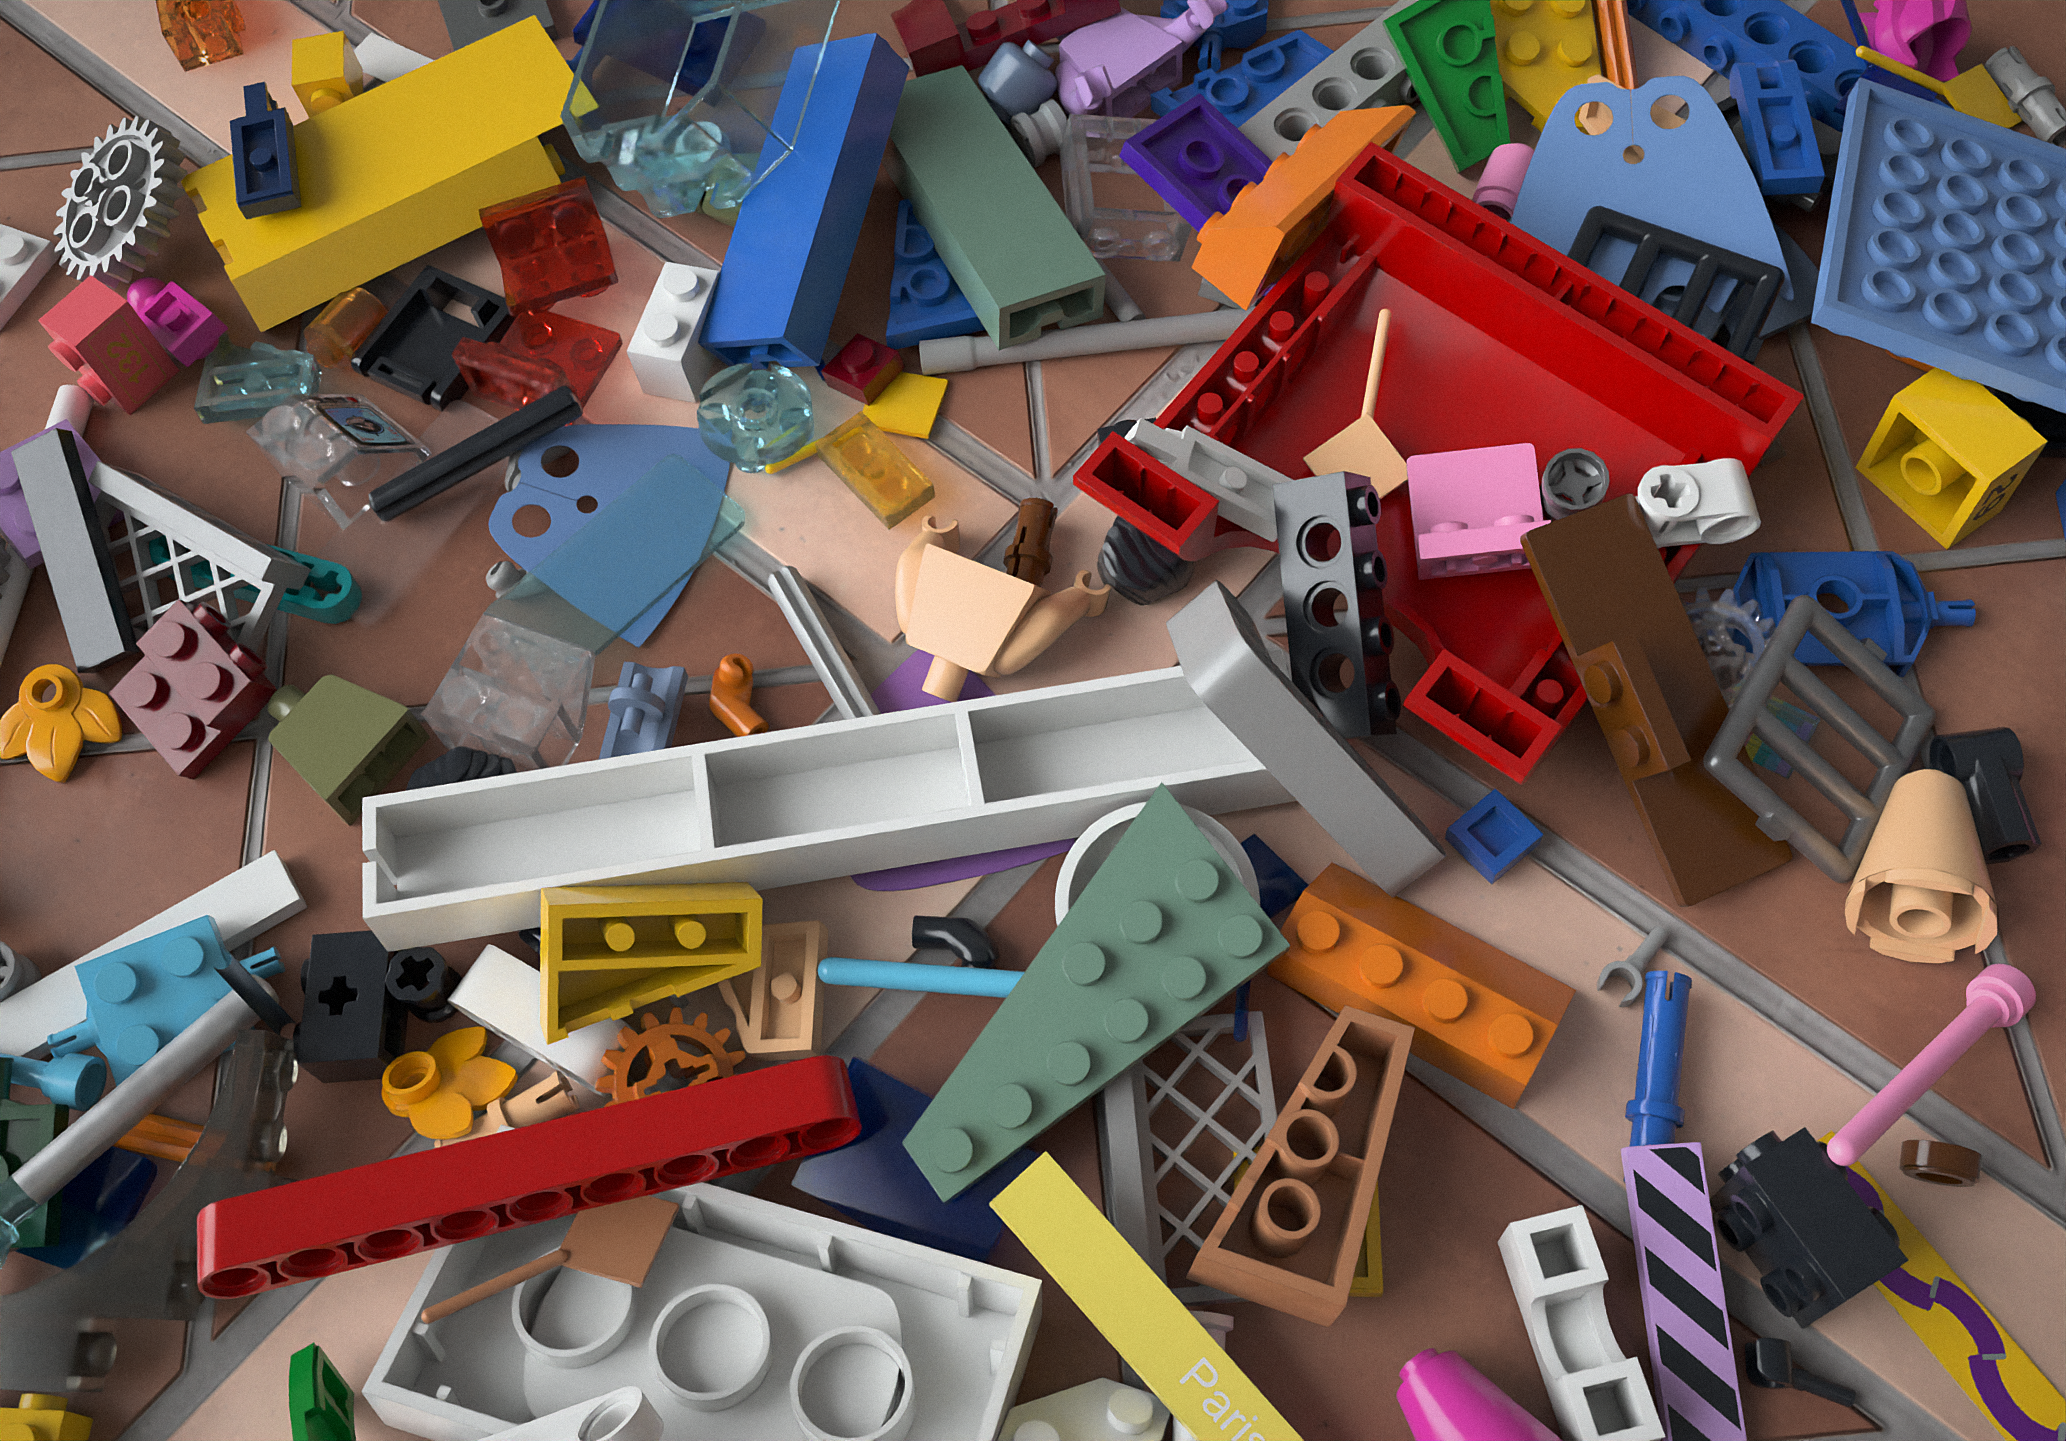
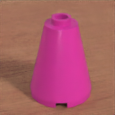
M1434 1348L1426 1349L1408 1361L1399 1373L1403 1383L1396 1393V1398L1416 1441H1563L1454 1350L1438 1354Z

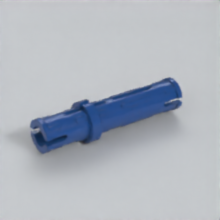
M1650 971L1645 974L1646 990L1635 1100L1627 1102L1625 1118L1632 1122L1629 1147L1675 1144L1676 1129L1682 1128L1684 1125L1685 1110L1678 1106L1689 991L1692 988V979L1681 973H1674V980L1670 982L1668 1000L1665 999L1668 971Z

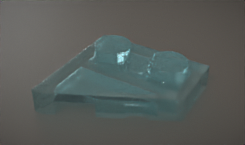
M222 334L219 337L217 347L205 358L194 409L203 424L240 421L249 418L295 414L315 410L316 402L312 397L318 396L322 370L313 354L292 349L282 351L276 349L274 345L257 341L253 343L250 349L233 345L229 336Z

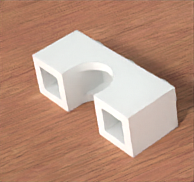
M1583 1205L1511 1222L1497 1243L1563 1440L1659 1441L1663 1439L1665 1434L1638 1358L1627 1359L1623 1355L1611 1330L1603 1297V1287L1609 1280Z

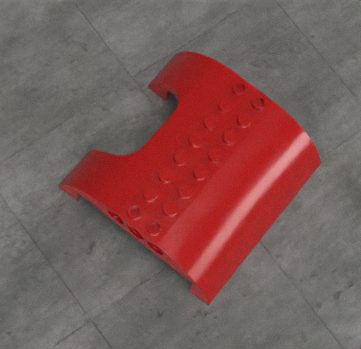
M1370 142L1336 180L1327 227L1153 424L1164 430L1170 428L1181 432L1188 425L1293 480L1315 477L1303 458L1361 418L1379 313L1382 309H1389L1392 316L1373 420L1406 464L1410 456L1531 443L1535 448L1540 488L1547 463L1556 454L1567 449L1582 448L1594 452L1600 457L1609 471V486L1602 503L1626 494L1638 496V486L1643 476L1652 468L1661 465L1699 464L1723 458H1734L1743 463L1749 479L1805 395L1377 144ZM1114 431L1110 433L1073 475V485L1183 560L1197 561L1225 549L1254 547L1274 551L1279 554L1278 538L1271 542L1217 514L1219 500ZM1406 481L1380 499L1381 516L1379 522L1375 524L1378 550L1384 556L1388 573L1387 584L1382 589L1385 616L1389 618L1392 626L1399 629L1418 646L1429 667L1408 694L1403 706L1519 785H1523L1557 745L1587 705L1589 699L1532 568L1424 580L1418 579L1408 481ZM1562 494L1565 499L1572 501V499ZM1337 529L1331 533L1327 541V551L1331 559L1338 554L1341 547V536ZM1704 543L1658 548L1673 584L1677 582Z

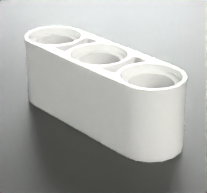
M487 944L447 999L452 1006L473 1021L602 1097H606L608 1093L596 1091V1081L600 1077L614 1074V1070L601 1062L606 1049L620 1052L625 1051L617 1038L619 1031L624 1026L640 1035L638 1031L623 1020L617 1019L612 1021L611 1018L570 1032L568 1033V1038L547 1045L540 1025V972L491 944Z

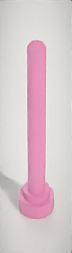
M2006 964L1990 965L1969 983L1966 990L1967 1007L1829 1141L1827 1153L1830 1159L1841 1166L1854 1164L1991 1027H2010L2018 1023L2030 1011L2036 1001L2035 988L2030 979L2020 970Z

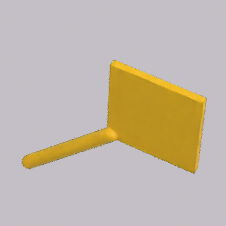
M1859 46L1856 49L1855 53L1859 58L1937 94L1945 95L1956 111L2007 129L2023 121L2018 113H2012L2007 98L1982 63L1943 83L1866 46Z
M900 372L869 406L864 405L858 421L767 463L765 471L768 474H774L866 429L929 439L948 388L949 380Z

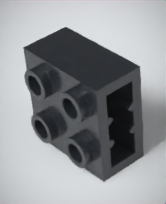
M1805 1127L1781 1141L1774 1130L1768 1132L1741 1150L1736 1155L1738 1159L1718 1173L1725 1185L1710 1198V1205L1715 1211L1713 1213V1220L1716 1228L1733 1249L1738 1252L1745 1251L1763 1277H1761L1760 1283L1772 1305L1782 1315L1786 1317L1793 1316L1802 1329L1909 1261L1898 1247L1900 1240L1890 1221L1876 1208L1865 1205L1848 1183L1846 1167L1834 1163L1828 1156L1827 1144L1821 1141L1816 1142Z

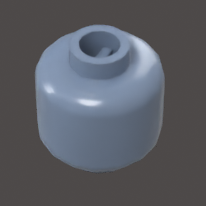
M1030 40L1026 42L1023 48L1012 42H1005L998 48L979 75L978 85L983 92V96L1001 120L1011 125V118L1022 112L1028 115L1036 113L1042 103L1049 101L1058 87L1055 75L1048 69L1054 59Z

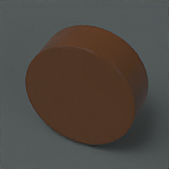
M1905 1140L1902 1142L1899 1169L1906 1176L1924 1182L1953 1187H1972L1979 1183L1982 1155L1972 1149L1950 1143L1930 1140Z

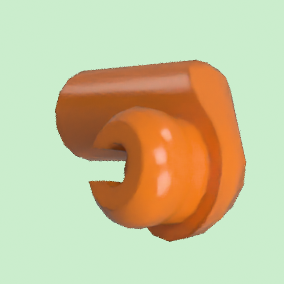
M733 653L722 658L720 666L714 672L709 696V708L737 737L767 733L769 729L768 722L750 706L753 687V664L746 656Z

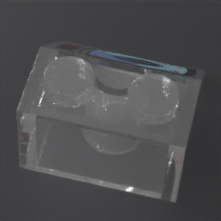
M291 394L246 431L247 435L276 471L343 530L371 507L368 496L370 491L418 466L432 455L424 444L362 394Z

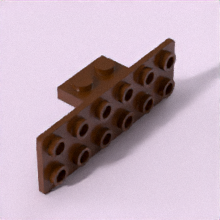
M1633 494L1620 496L1529 530L1521 535V545L1677 904L1680 907L1693 906L1790 862L1793 855L1786 839L1773 841L1755 825L1759 815L1715 778L1704 766V756L1728 715L1729 709ZM1743 744L1736 759L1758 777Z

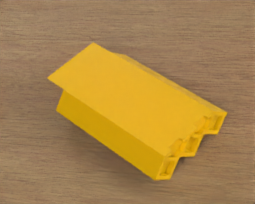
M532 15L294 125L293 131L301 207L246 220L236 203L232 154L187 174L180 182L199 212L197 215L211 243L225 263L224 268L259 330L263 332L563 188L559 177L566 174L564 166L552 144L549 143L542 146L537 136L596 107L537 17Z

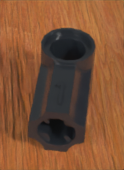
M1997 727L1937 735L1932 739L1929 749L1930 769L1948 774L1959 780L1964 786L1986 865L2010 862L2020 856L2033 853L2042 843L2019 783L2023 775L2024 760L2021 745L2016 734L2010 728Z

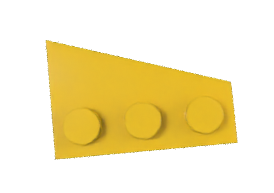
M748 882L541 888L540 1025L546 1044L549 1045L568 1038V1033L611 1018L614 1021L634 1013L633 1009L673 994L679 997L761 967L763 898Z

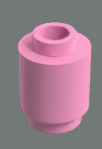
M1520 143L1505 144L1495 148L1474 192L1473 201L1504 220L1512 217L1534 150Z

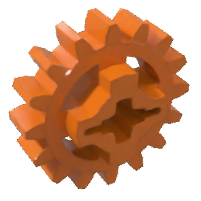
M673 1007L667 1017L666 1024L660 1025L657 1018L650 1011L641 1018L642 1033L640 1035L626 1026L619 1031L617 1038L620 1045L625 1049L624 1052L606 1049L601 1062L614 1070V1074L598 1078L595 1083V1090L612 1094L613 1100L604 1106L607 1107L660 1094V1090L649 1093L666 1075V1070H669L670 1075L674 1079L683 1076L687 1079L697 1075L687 1087L735 1076L733 1069L746 1058L744 1051H733L730 1053L725 1051L723 1045L731 1034L727 1027L718 1031L713 1036L705 1031L708 1023V1014L701 1012L694 1022L688 1025L683 1024V1015L680 1007ZM676 1041L691 1044L705 1055L696 1057L678 1049ZM643 1050L646 1055L644 1061L648 1069L643 1080L627 1088V1075L630 1065L638 1053Z

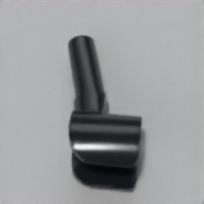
M1759 1338L1756 1340V1343L1745 1344L1746 1374L1754 1386L1768 1389L1793 1388L1799 1391L1804 1390L1848 1408L1854 1404L1856 1398L1854 1389L1810 1373L1808 1370L1793 1368L1790 1341L1777 1338Z

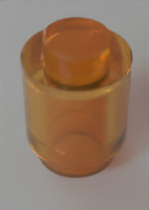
M353 287L349 292H340L304 329V336L308 342L306 349L310 356L325 368L333 369L337 367L342 370H348L352 367V355L387 314V311L375 296L362 288Z

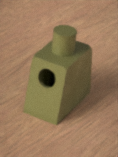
M333 674L323 676L307 694L292 684L284 685L272 695L268 703L269 714L280 721L270 732L268 741L341 820L349 826L362 813V798L377 796L430 738L412 712L404 705Z

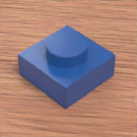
M1495 788L1447 828L1444 839L1492 885L1540 845L1544 834Z

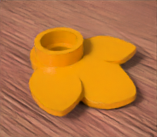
M46 664L32 670L24 678L19 689V701L3 714L0 720V758L10 760L27 754L29 761L37 771L58 783H64L75 766L83 746V741L104 744L120 742L122 740V723L117 708L108 695L97 690L84 688L80 677L71 669L58 664ZM51 684H55L56 694L54 698L43 703L42 697L45 690Z
M483 1026L469 1027L441 1036L427 1052L414 1051L396 1058L383 1073L381 1095L383 1102L391 1113L400 1117H410V1121L418 1134L432 1139H456L468 1134L472 1130L474 1121L473 1111L487 1109V1104L500 1097L505 1098L518 1080V1074L513 1067L505 1062L481 1056L487 1041V1031Z

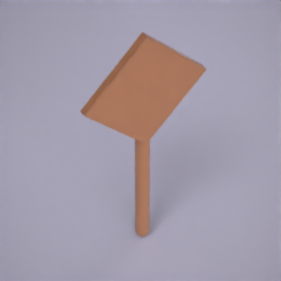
M644 1196L579 1211L558 1250L428 1307L422 1312L421 1318L425 1323H433L559 1265L642 1288L678 1213L679 1204L652 1196Z

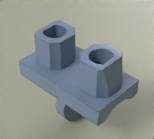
M624 661L618 686L610 693L608 709L611 713L599 759L671 748L688 680V673L685 667L652 668L635 662Z

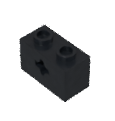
M372 930L313 934L310 958L305 959L301 967L300 980L305 999L302 1022L296 1024L293 1032V1051L297 1064L322 1083L382 1079L383 1073L389 1064L396 1058L404 1055L409 1010L406 1003L399 1002L388 991L385 983V977L389 971V963L401 950L388 952Z

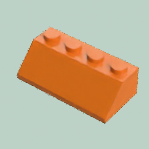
M1408 105L1340 111L1324 127L1314 124L1302 137L1291 156L1283 152L1276 158L1259 185L1253 181L1249 182L1233 201L1230 211L1225 215L1217 211L1207 220L1197 236V241L1202 245L1191 268L1247 311L1284 276L1327 227L1335 183L1338 177L1370 142L1394 154L1417 112Z
M1333 862L1302 892L1280 929L1281 934L1290 944L1289 951L1270 964L1267 975L1338 1014L1341 1013L1346 1005L1414 1027L1415 1030L1409 1053L1513 1110L1576 992L1570 986L1398 896L1392 898L1381 887Z

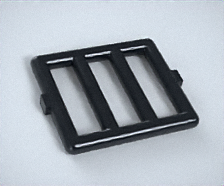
M1594 206L1589 209L1567 256L1588 268L1604 233L1638 245L1619 287L1639 299L1661 253L1696 265L1672 315L1673 319L1692 330L1719 274L1754 285L1753 291L1726 347V350L1752 365L1754 364L1764 341L1758 339L1785 281V274L1781 268L1603 206Z

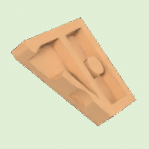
M820 920L762 924L761 967L717 982L726 1005L733 1010L736 1018L735 1027L745 1052L756 1062L805 1059L821 1056L825 983L819 978L817 969L819 963L827 958L829 929Z

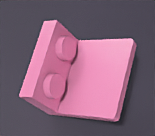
M1523 443L1410 456L1407 459L1406 467L1419 580L1531 569L1521 545L1520 537L1529 530L1551 523V520L1543 521L1533 444Z

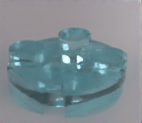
M752 363L737 364L715 374L705 383L700 392L697 420L702 441L711 452L721 459L735 463L736 467L742 472L759 473L765 470L766 464H773L787 459L813 438L815 429L811 392L806 383L796 373L785 367L770 364L771 372L765 370L753 371ZM749 409L756 413L768 411L766 416L759 419H748L745 416V411Z

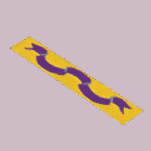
M1831 1130L1817 1141L1828 1145L1829 1141L1835 1136V1133ZM1857 1160L1854 1164L1845 1166L1848 1173V1183L1867 1207L1876 1208L1890 1221L1900 1240L1898 1247L1909 1260L1875 1282V1287L2005 1441H2066V1400Z

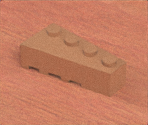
M1346 1005L1343 1007L1214 1228L1196 1255L1185 1279L1328 1328L1332 1325L1347 1304L1415 1030L1414 1027Z

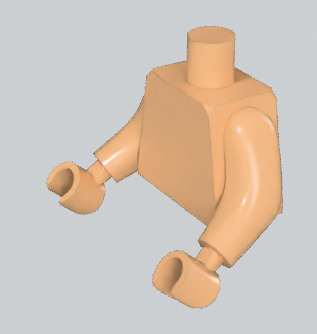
M926 515L923 518V532L905 549L897 565L896 608L899 625L903 633L906 634V644L935 655L922 690L950 702L958 701L969 670L998 679L1002 675L1012 674L1025 667L1044 652L1084 616L1095 617L1102 614L1107 607L1112 588L1110 584H1106L1100 590L1089 589L1092 573L1088 570H1081L1076 576L1074 587L1050 595L1051 591L955 554L960 549L958 520L953 519L948 527L937 529L936 518L932 515Z

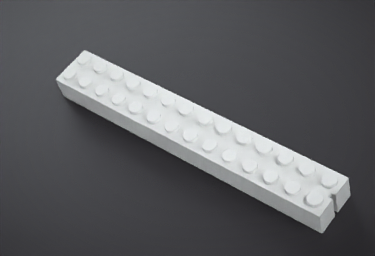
M1282 649L1268 651L1272 661L1289 678ZM1181 666L364 797L362 798L363 852L370 862L363 863V920L388 952L541 927V888L748 882L755 891L1077 838L1092 824L1112 811L1128 805L1148 802L1161 782H1163L1179 804L1192 807L1207 815L1297 800L1202 702L1187 682Z

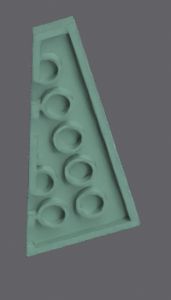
M1163 782L1160 783L902 1142L945 1205H948L1289 951L1290 944Z

